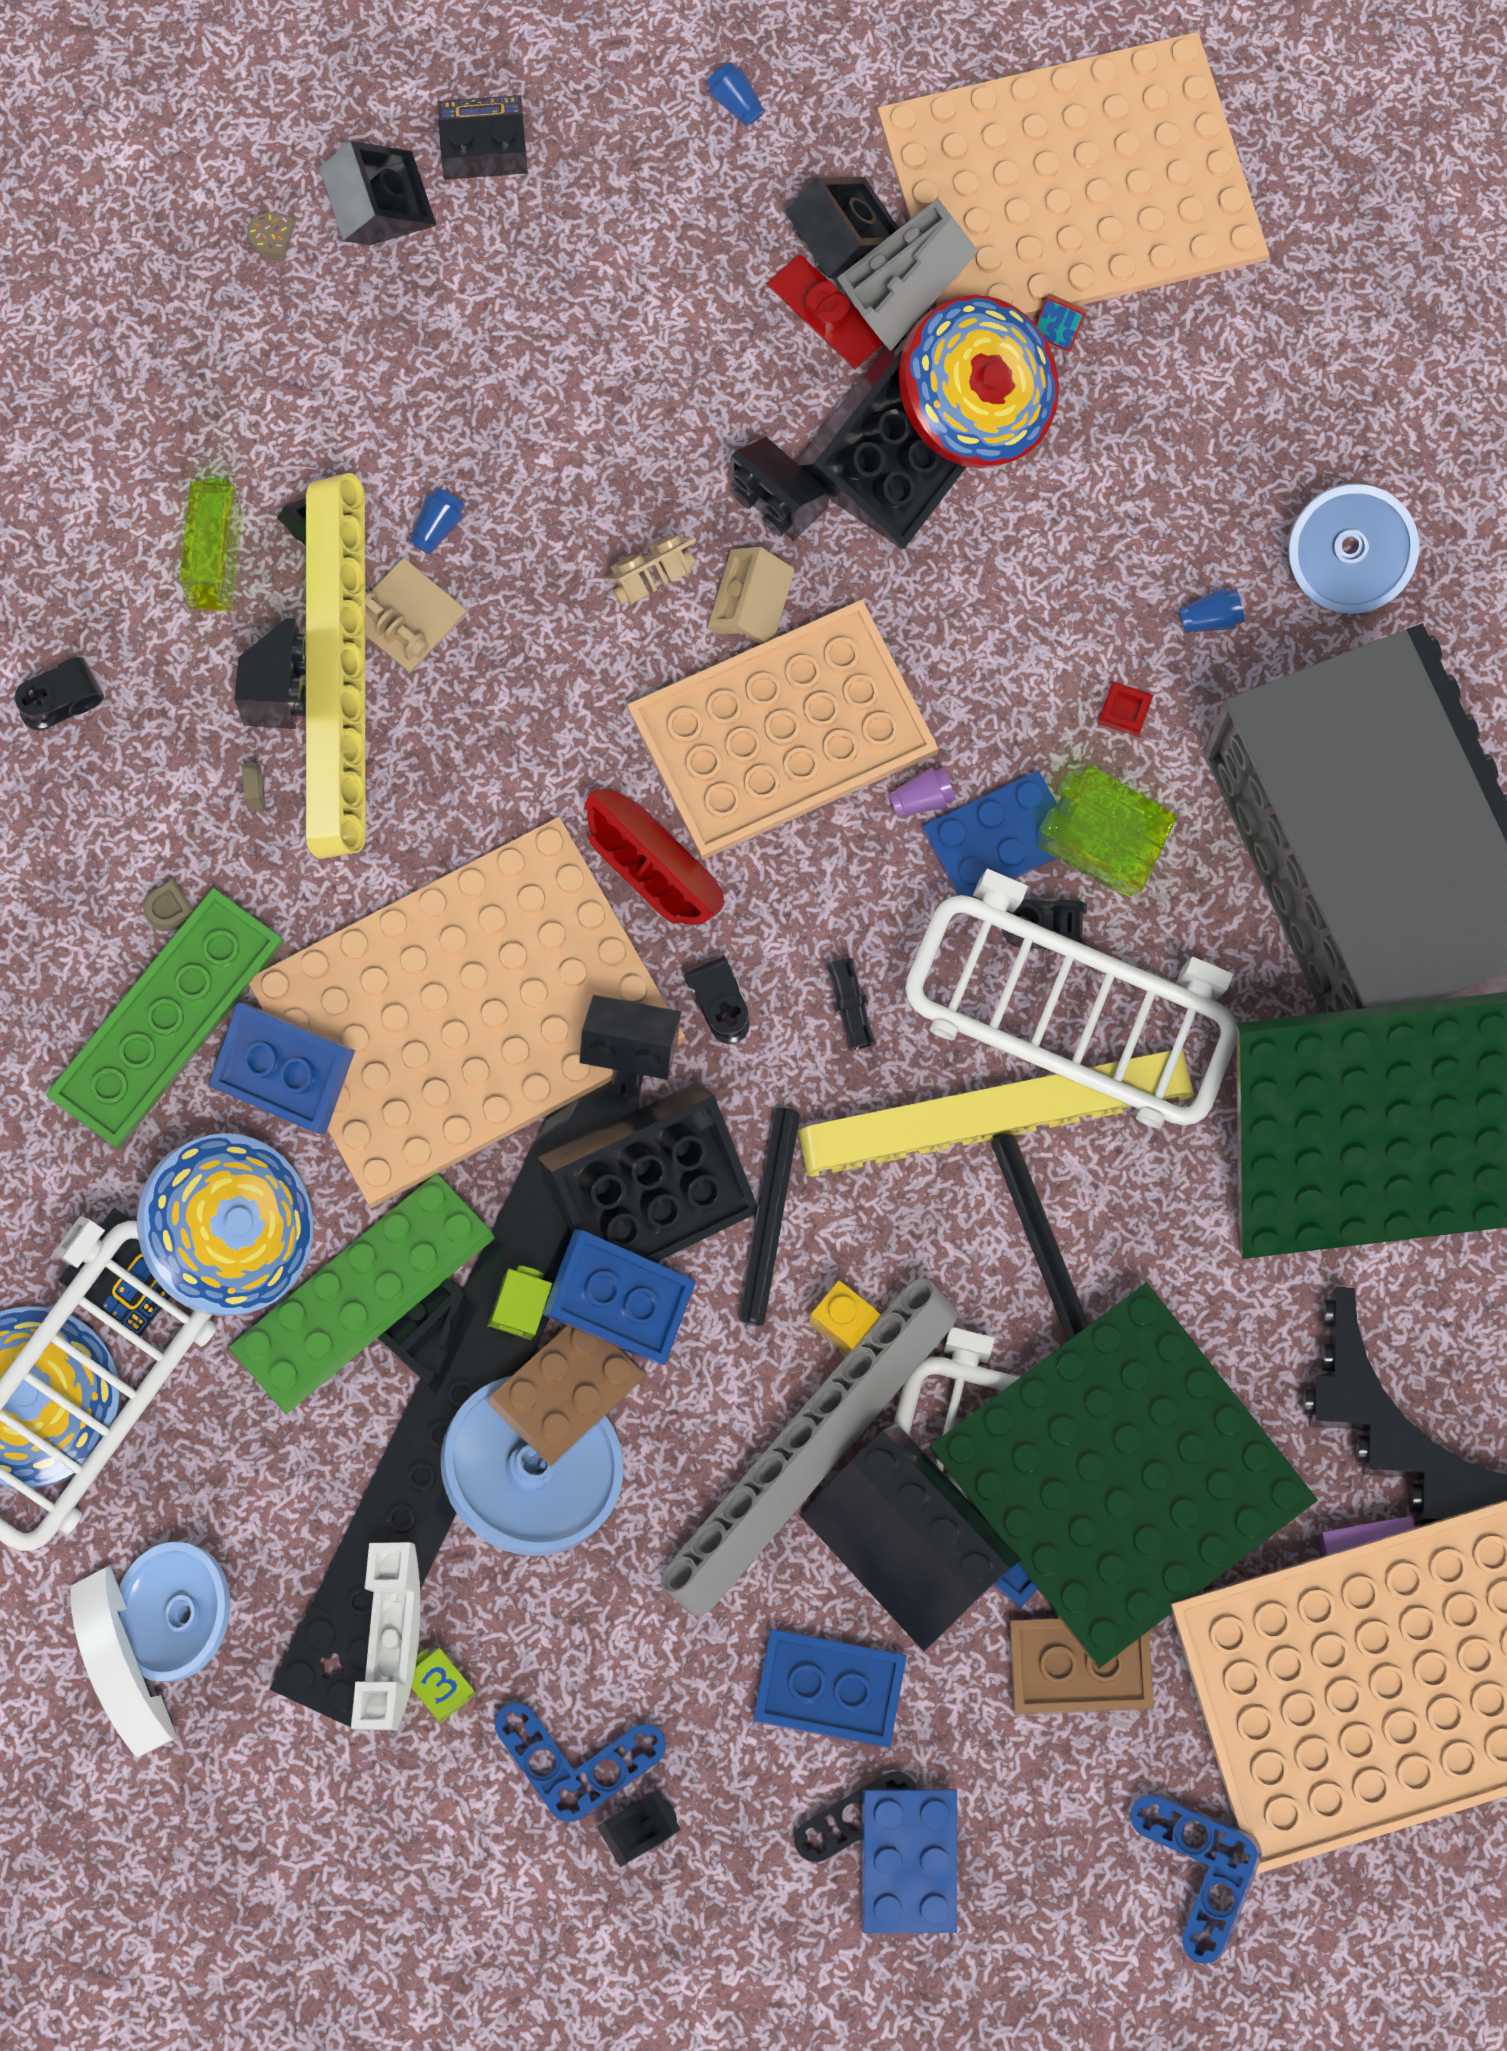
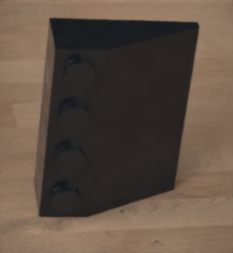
M905 335L891 351L887 346L884 348L796 462L830 492L829 500L901 549L906 548L967 468L945 459L932 450L918 435L906 414L900 394L899 365L902 350L909 335Z
M698 1081L537 1157L551 1193L571 1234H573L574 1230L586 1231L655 1263L757 1213V1203L715 1095Z
M897 1423L882 1430L848 1463L800 1515L923 1652L1022 1560Z

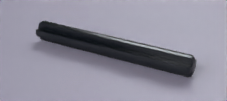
M776 1108L773 1114L739 1312V1321L749 1326H763L766 1318L800 1118L799 1112L790 1108Z
M1007 1134L995 1139L992 1143V1148L1067 1341H1069L1089 1326L1017 1139L1013 1134Z

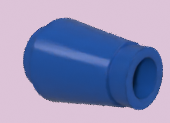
M729 62L718 69L706 82V85L711 90L709 95L738 120L742 121L746 127L750 126L766 112L742 67L736 68L732 62Z
M436 487L431 495L426 494L412 531V536L408 542L431 555L434 548L442 542L463 518L461 512L465 505L456 497Z
M1224 587L1188 604L1186 607L1179 608L1185 634L1193 631L1236 629L1235 624L1245 622L1237 588L1226 591Z

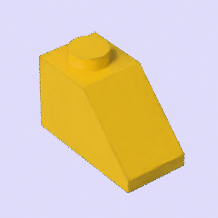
M838 1280L811 1313L809 1325L848 1355L881 1315L875 1308Z

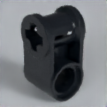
M76 657L66 660L54 669L20 684L15 692L14 699L21 720L26 727L41 731L74 715L83 714L97 707L104 700V695L85 659ZM38 700L43 706L35 709L31 703Z
M1023 899L1014 913L1008 911L1018 917H1027L1034 924L1087 946V940L1083 938V915L1087 913V904L1082 901ZM1002 929L1005 940L1012 946L1021 948L1024 938ZM1032 942L1030 947L1033 949H1048Z
M724 954L684 971L683 976L688 988L692 989L696 998L694 1001L697 1007L701 1009L713 1036L721 1043L730 1045L745 1039L750 1027L748 1009L739 991L734 973ZM729 1013L732 1018H736L737 1024L729 1027L726 1021H722V1015Z

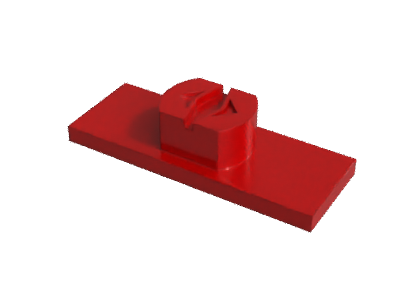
M801 254L796 256L767 282V286L854 370L884 345L851 301Z

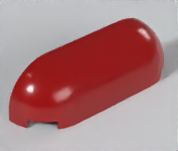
M599 789L589 794L584 810H588L587 818L591 834L587 837L590 844L663 918L673 924L679 922L690 925L703 924L723 909L724 895L714 877L641 805L631 798L612 790Z

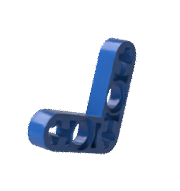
M520 1703L506 1705L498 1712L495 1719V1730L498 1737L551 1813L558 1820L566 1823L576 1822L584 1818L658 1764L666 1751V1741L659 1729L649 1724L639 1725L632 1728L574 1771L533 1711L526 1705ZM512 1712L517 1717L523 1714L528 1717L529 1720L524 1724V1728L531 1739L536 1732H539L543 1737L542 1741L531 1744L521 1756L515 1750L516 1747L524 1745L515 1732L507 1735L503 1730L508 1725L505 1717ZM642 1733L645 1738H650L654 1735L658 1740L653 1746L656 1754L651 1758H648L645 1754H640L633 1759L632 1763L638 1769L629 1774L625 1761L614 1751L620 1746H624L625 1753L628 1754L637 1746L635 1740L637 1735ZM545 1749L554 1754L556 1766L551 1774L538 1776L531 1771L529 1760L534 1752ZM604 1760L614 1761L621 1769L619 1781L611 1787L599 1785L594 1778L595 1767ZM583 1773H586L590 1786L601 1796L592 1802L589 1793H587L577 1801L580 1808L578 1812L572 1814L569 1809L560 1812L556 1806L561 1802V1797L558 1793L565 1788L570 1793L576 1792L583 1786L576 1779Z
M1150 1794L1143 1796L1131 1808V1823L1136 1832L1150 1840L1209 1865L1185 1928L1182 1943L1184 1951L1190 1959L1202 1964L1211 1963L1223 1956L1228 1948L1261 1861V1846L1251 1834L1164 1795ZM1157 1804L1159 1806L1158 1814L1168 1820L1176 1819V1812L1180 1813L1182 1817L1174 1826L1173 1838L1167 1836L1168 1832L1172 1829L1169 1825L1156 1823L1151 1828L1147 1826L1149 1818L1142 1814L1143 1809L1151 1808ZM1191 1821L1200 1822L1207 1829L1208 1839L1201 1848L1190 1846L1184 1838V1829ZM1219 1831L1225 1834L1220 1840L1222 1844L1234 1847L1240 1841L1245 1844L1244 1852L1250 1856L1249 1861L1244 1860L1236 1866L1232 1863L1234 1855L1223 1849L1216 1851V1857L1211 1856L1210 1852L1218 1842ZM1224 1884L1232 1890L1234 1904L1231 1909L1222 1911L1213 1906L1210 1900V1892L1213 1886ZM1202 1912L1213 1919L1226 1921L1225 1927L1220 1923L1214 1925L1210 1939L1217 1943L1216 1948H1209L1204 1953L1199 1950L1200 1942L1194 1939L1195 1934H1201L1207 1930L1211 1920L1209 1918H1202Z

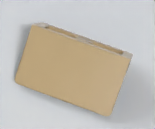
M762 547L732 549L728 557L708 628L721 635L743 633L759 644L774 639L794 575V568Z

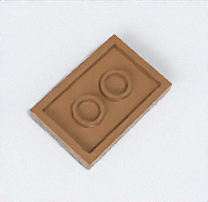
M566 1326L495 1391L487 1403L552 1467L643 1381L646 1375L618 1347Z
M1060 1619L1009 1621L1014 1715L1154 1709L1149 1631L1102 1668L1098 1669Z

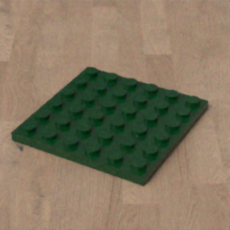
M1507 992L1236 1023L1239 1250L1242 1259L1507 1228Z
M1147 1282L929 1447L971 1504L1022 1559L1018 1563L1020 1568L1098 1669L1102 1668L1172 1614L1171 1603L1188 1599L1198 1594L1318 1501L1309 1487Z

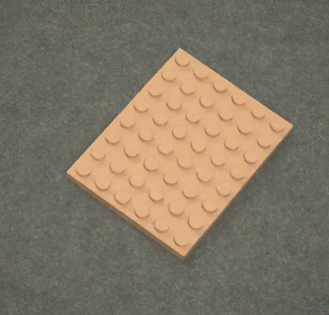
M1199 32L877 108V115L909 221L938 198L978 250L977 254L934 301V307L958 297L982 295L1005 301L1018 308L1030 318L1040 314L1046 296L1049 293L1080 306L1267 261L1270 254Z
M560 817L543 824L259 972L249 983L263 1011L355 1049L327 1130L370 1209L612 1081L613 1069L579 1063L582 1028L593 995L669 1009ZM679 1028L678 1045L686 1042L681 1028Z
M1507 1500L1171 1603L1174 1622L1238 1829L1254 1836L1261 1846L1262 1856L1256 1874L1507 1796ZM1245 1853L1246 1859L1249 1861L1250 1856Z

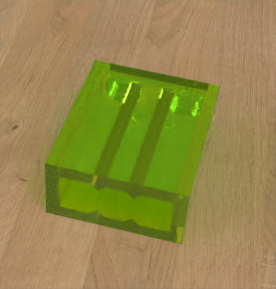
M206 478L202 482L190 481L179 581L189 609L233 612L243 513L234 484H228L227 481L218 478Z
M1090 764L1073 772H1068L1058 788V794L1061 795V798L1055 810L1051 809L1041 823L1039 831L1043 835L1037 847L1124 897L1141 893L1178 816Z

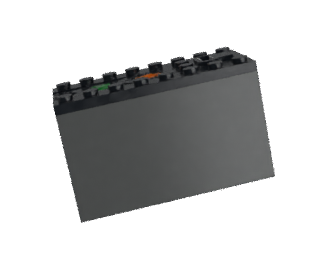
M1423 623L1225 699L1204 751V757L1320 1013L1507 992V794H1503L1496 780L1499 774L1494 759L1490 754H1484L1478 741L1480 737L1479 728L1474 717L1471 714H1465L1459 701L1461 692L1455 677L1452 674L1447 675L1440 661L1442 659L1440 644L1434 635H1428Z

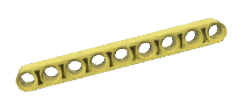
M352 473L313 481L309 484L306 493V840L310 852L318 859L358 853L362 850L366 838L365 494L361 481Z
M1182 1050L1162 1100L1178 1097L1179 1101L1194 1095L1185 1055ZM1171 1051L1130 1059L1121 1082L1154 1096ZM1120 1061L1089 1068L1113 1078ZM1055 1074L814 1124L799 1130L798 1137L807 1175L816 1177L820 1176L819 1171L832 1169L833 1173L863 1167L862 1162L876 1160V1164L907 1158L906 1153L919 1151V1154L922 1155L950 1149L949 1144L962 1142L963 1146L994 1140L993 1135L996 1134L1018 1135L1037 1131L1036 1126L1049 1124L1051 1128L1080 1122L1079 1117L1092 1115L1093 1119L1119 1114L1123 1113L1122 1108L1131 1107V1105Z

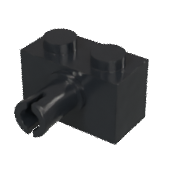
M593 995L582 1028L579 1063L613 1069L610 1085L612 1094L620 1098L621 1086L624 1084V1099L635 1097L639 1092V1075L668 1080L678 1045L681 1011Z

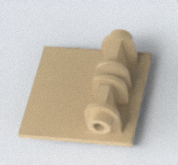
M671 534L648 546L650 554L644 557L642 555L636 557L630 555L611 565L613 574L603 579L605 582L617 583L618 588L613 590V594L620 605L626 602L632 605L649 595L639 572L652 593L656 592V585L647 568L652 567L662 586H667L668 581L659 562L670 582L691 573L690 568L696 565L694 557L689 550L684 552L681 550L697 541L695 538H681L679 534L673 537Z
M403 557L369 594L365 591V636L408 673H411L468 613V610Z

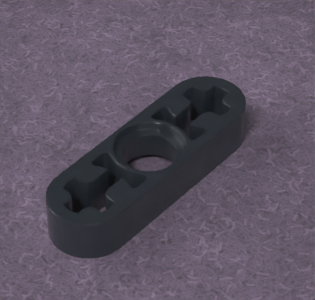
M890 1772L862 1789H887L886 1783L891 1780L897 1786L904 1783L907 1789H916V1786L908 1775L902 1772ZM862 1789L806 1821L798 1828L794 1838V1845L801 1858L812 1863L823 1862L862 1839V1830H849L842 1821V1812L846 1806L855 1803L862 1805ZM834 1815L837 1829L847 1840L838 1844L836 1835L823 1843L826 1850L818 1855L814 1849L806 1851L803 1847V1843L808 1839L806 1831L813 1828L816 1833L823 1832L830 1827L824 1818Z

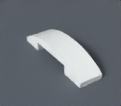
M410 1542L369 1543L365 1589L374 1592L365 1682H355L351 1729L397 1730L410 1695L419 1644L420 1581L415 1544Z
M106 1567L71 1585V1611L81 1656L100 1703L118 1734L136 1757L145 1755L177 1739L161 1695L150 1697L118 1615L127 1610L111 1567Z

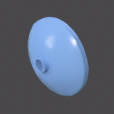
M1359 483L1339 485L1313 498L1298 515L1292 527L1288 545V556L1292 573L1305 594L1326 609L1348 614L1372 611L1393 600L1410 581L1419 555L1418 532L1413 518L1405 506L1387 491L1372 485ZM1346 538H1356V547L1352 551L1346 552L1342 549V543Z
M168 1542L157 1545L143 1553L131 1565L120 1583L119 1589L127 1610L118 1615L144 1678L159 1682L184 1680L206 1666L224 1639L230 1617L228 1582L215 1558L198 1546L183 1542Z

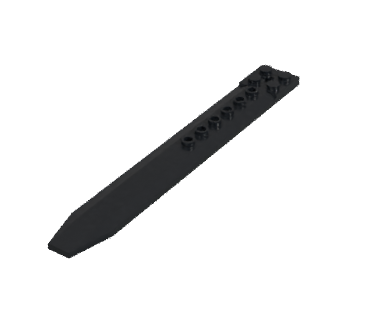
M639 1075V1092L633 1098L624 1099V1084L621 1086L620 1098L613 1095L610 1090L612 1081L547 1116L492 1230L495 1239L483 1248L463 1290L468 1301L437 1386L431 1390L423 1381H419L325 1578L270 1687L271 1691L351 1728L355 1682H365L374 1592L365 1589L369 1543L410 1542L415 1544L421 1590L457 1515L446 1494L441 1474V1450L447 1429L458 1410L475 1392L491 1382L513 1376L531 1359L550 1320L547 1316H541L536 1335L531 1340L488 1326L504 1275L508 1269L517 1271L518 1266H525L542 1272L544 1274L542 1280L552 1283L548 1295L549 1298L572 1237L551 1193L537 1157L636 1111L644 1075ZM333 1654H338L341 1656L339 1664L345 1668L342 1676L334 1674L330 1680L323 1678L325 1670L319 1666L323 1658L331 1659Z

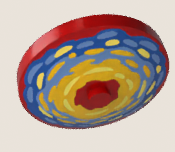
M968 295L949 300L933 308L917 322L911 330L902 350L899 365V386L906 414L923 441L945 459L969 468H994L1025 456L1047 434L1056 413L1059 397V380L1055 359L1047 340L1039 328L1026 314L1013 305L997 298L982 295Z

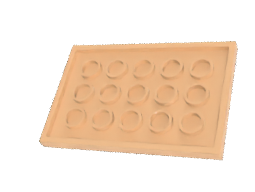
M863 599L627 704L628 713L701 861L938 754L939 749Z

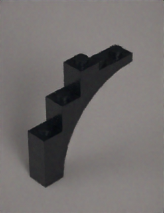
M1336 1287L1330 1294V1299H1324L1322 1304V1325L1330 1326L1329 1344H1323L1321 1349V1370L1329 1371V1376L1317 1375L1310 1382V1388L1304 1387L1302 1393V1414L1310 1415L1309 1427L1364 1430V1436H1357L1356 1463H1363V1475L1417 1478V1484H1411L1409 1489V1510L1417 1512L1416 1523L1429 1524L1507 1500V1474L1497 1473L1462 1460L1432 1442L1405 1418L1384 1391L1367 1358L1357 1322L1355 1288Z

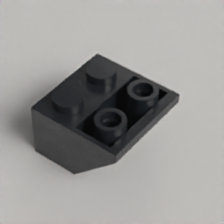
M767 436L736 450L731 455V487L734 488L732 490L733 496L745 508L750 509L754 506L765 516L763 518L765 525L775 535L781 537L783 534H786L794 542L829 507L830 492Z
M286 618L238 657L234 699L244 726L296 729L297 716H305L306 690H302L301 675H306V635L299 633L296 619Z

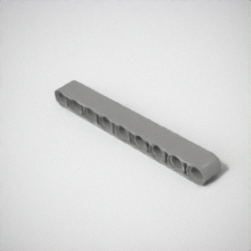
M926 1278L917 1279L900 1293L668 1564L661 1577V1586L689 1614L694 1616L706 1614L720 1601L953 1327L958 1316L957 1309L931 1280Z

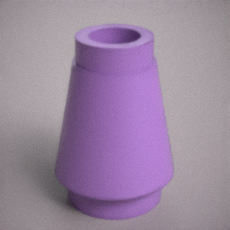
M931 767L895 791L888 793L897 817L948 808L946 803L957 800L944 767L935 771Z

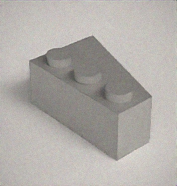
M937 198L837 279L863 318L891 351L977 254L978 250Z

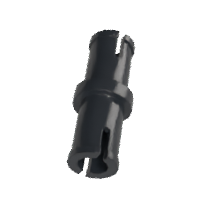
M848 958L846 961L841 959L827 964L826 969L829 972L837 1001L833 1004L835 1014H840L849 1051H855L857 1047L863 1049L875 1045L876 1040L873 1037L865 1008L869 1005L867 995H862L853 958Z

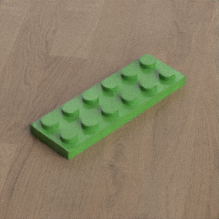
M212 888L46 1093L48 1099L116 1150H119L250 987L249 983L259 972L264 970L284 945L283 939L216 889Z
M436 1173L228 1348L286 1415L404 1316L411 1308L436 1289L440 1283L449 1278L494 1240L495 1237L488 1227Z

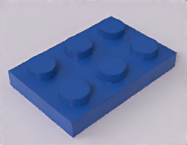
M1039 770L922 826V831L956 895L977 898L973 894L979 879L986 869L1015 880L1078 849L1080 845Z
M238 1002L208 1086L314 1133L326 1134L355 1049L252 1005Z
M574 1230L542 1315L652 1363L666 1365L696 1281L586 1231Z
M771 1629L753 1722L889 1749L907 1655Z
M862 1789L861 1931L864 1934L957 1933L956 1789Z

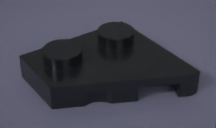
M446 1278L436 1289L411 1308L377 1339L433 1390L439 1381L468 1299L459 1288Z

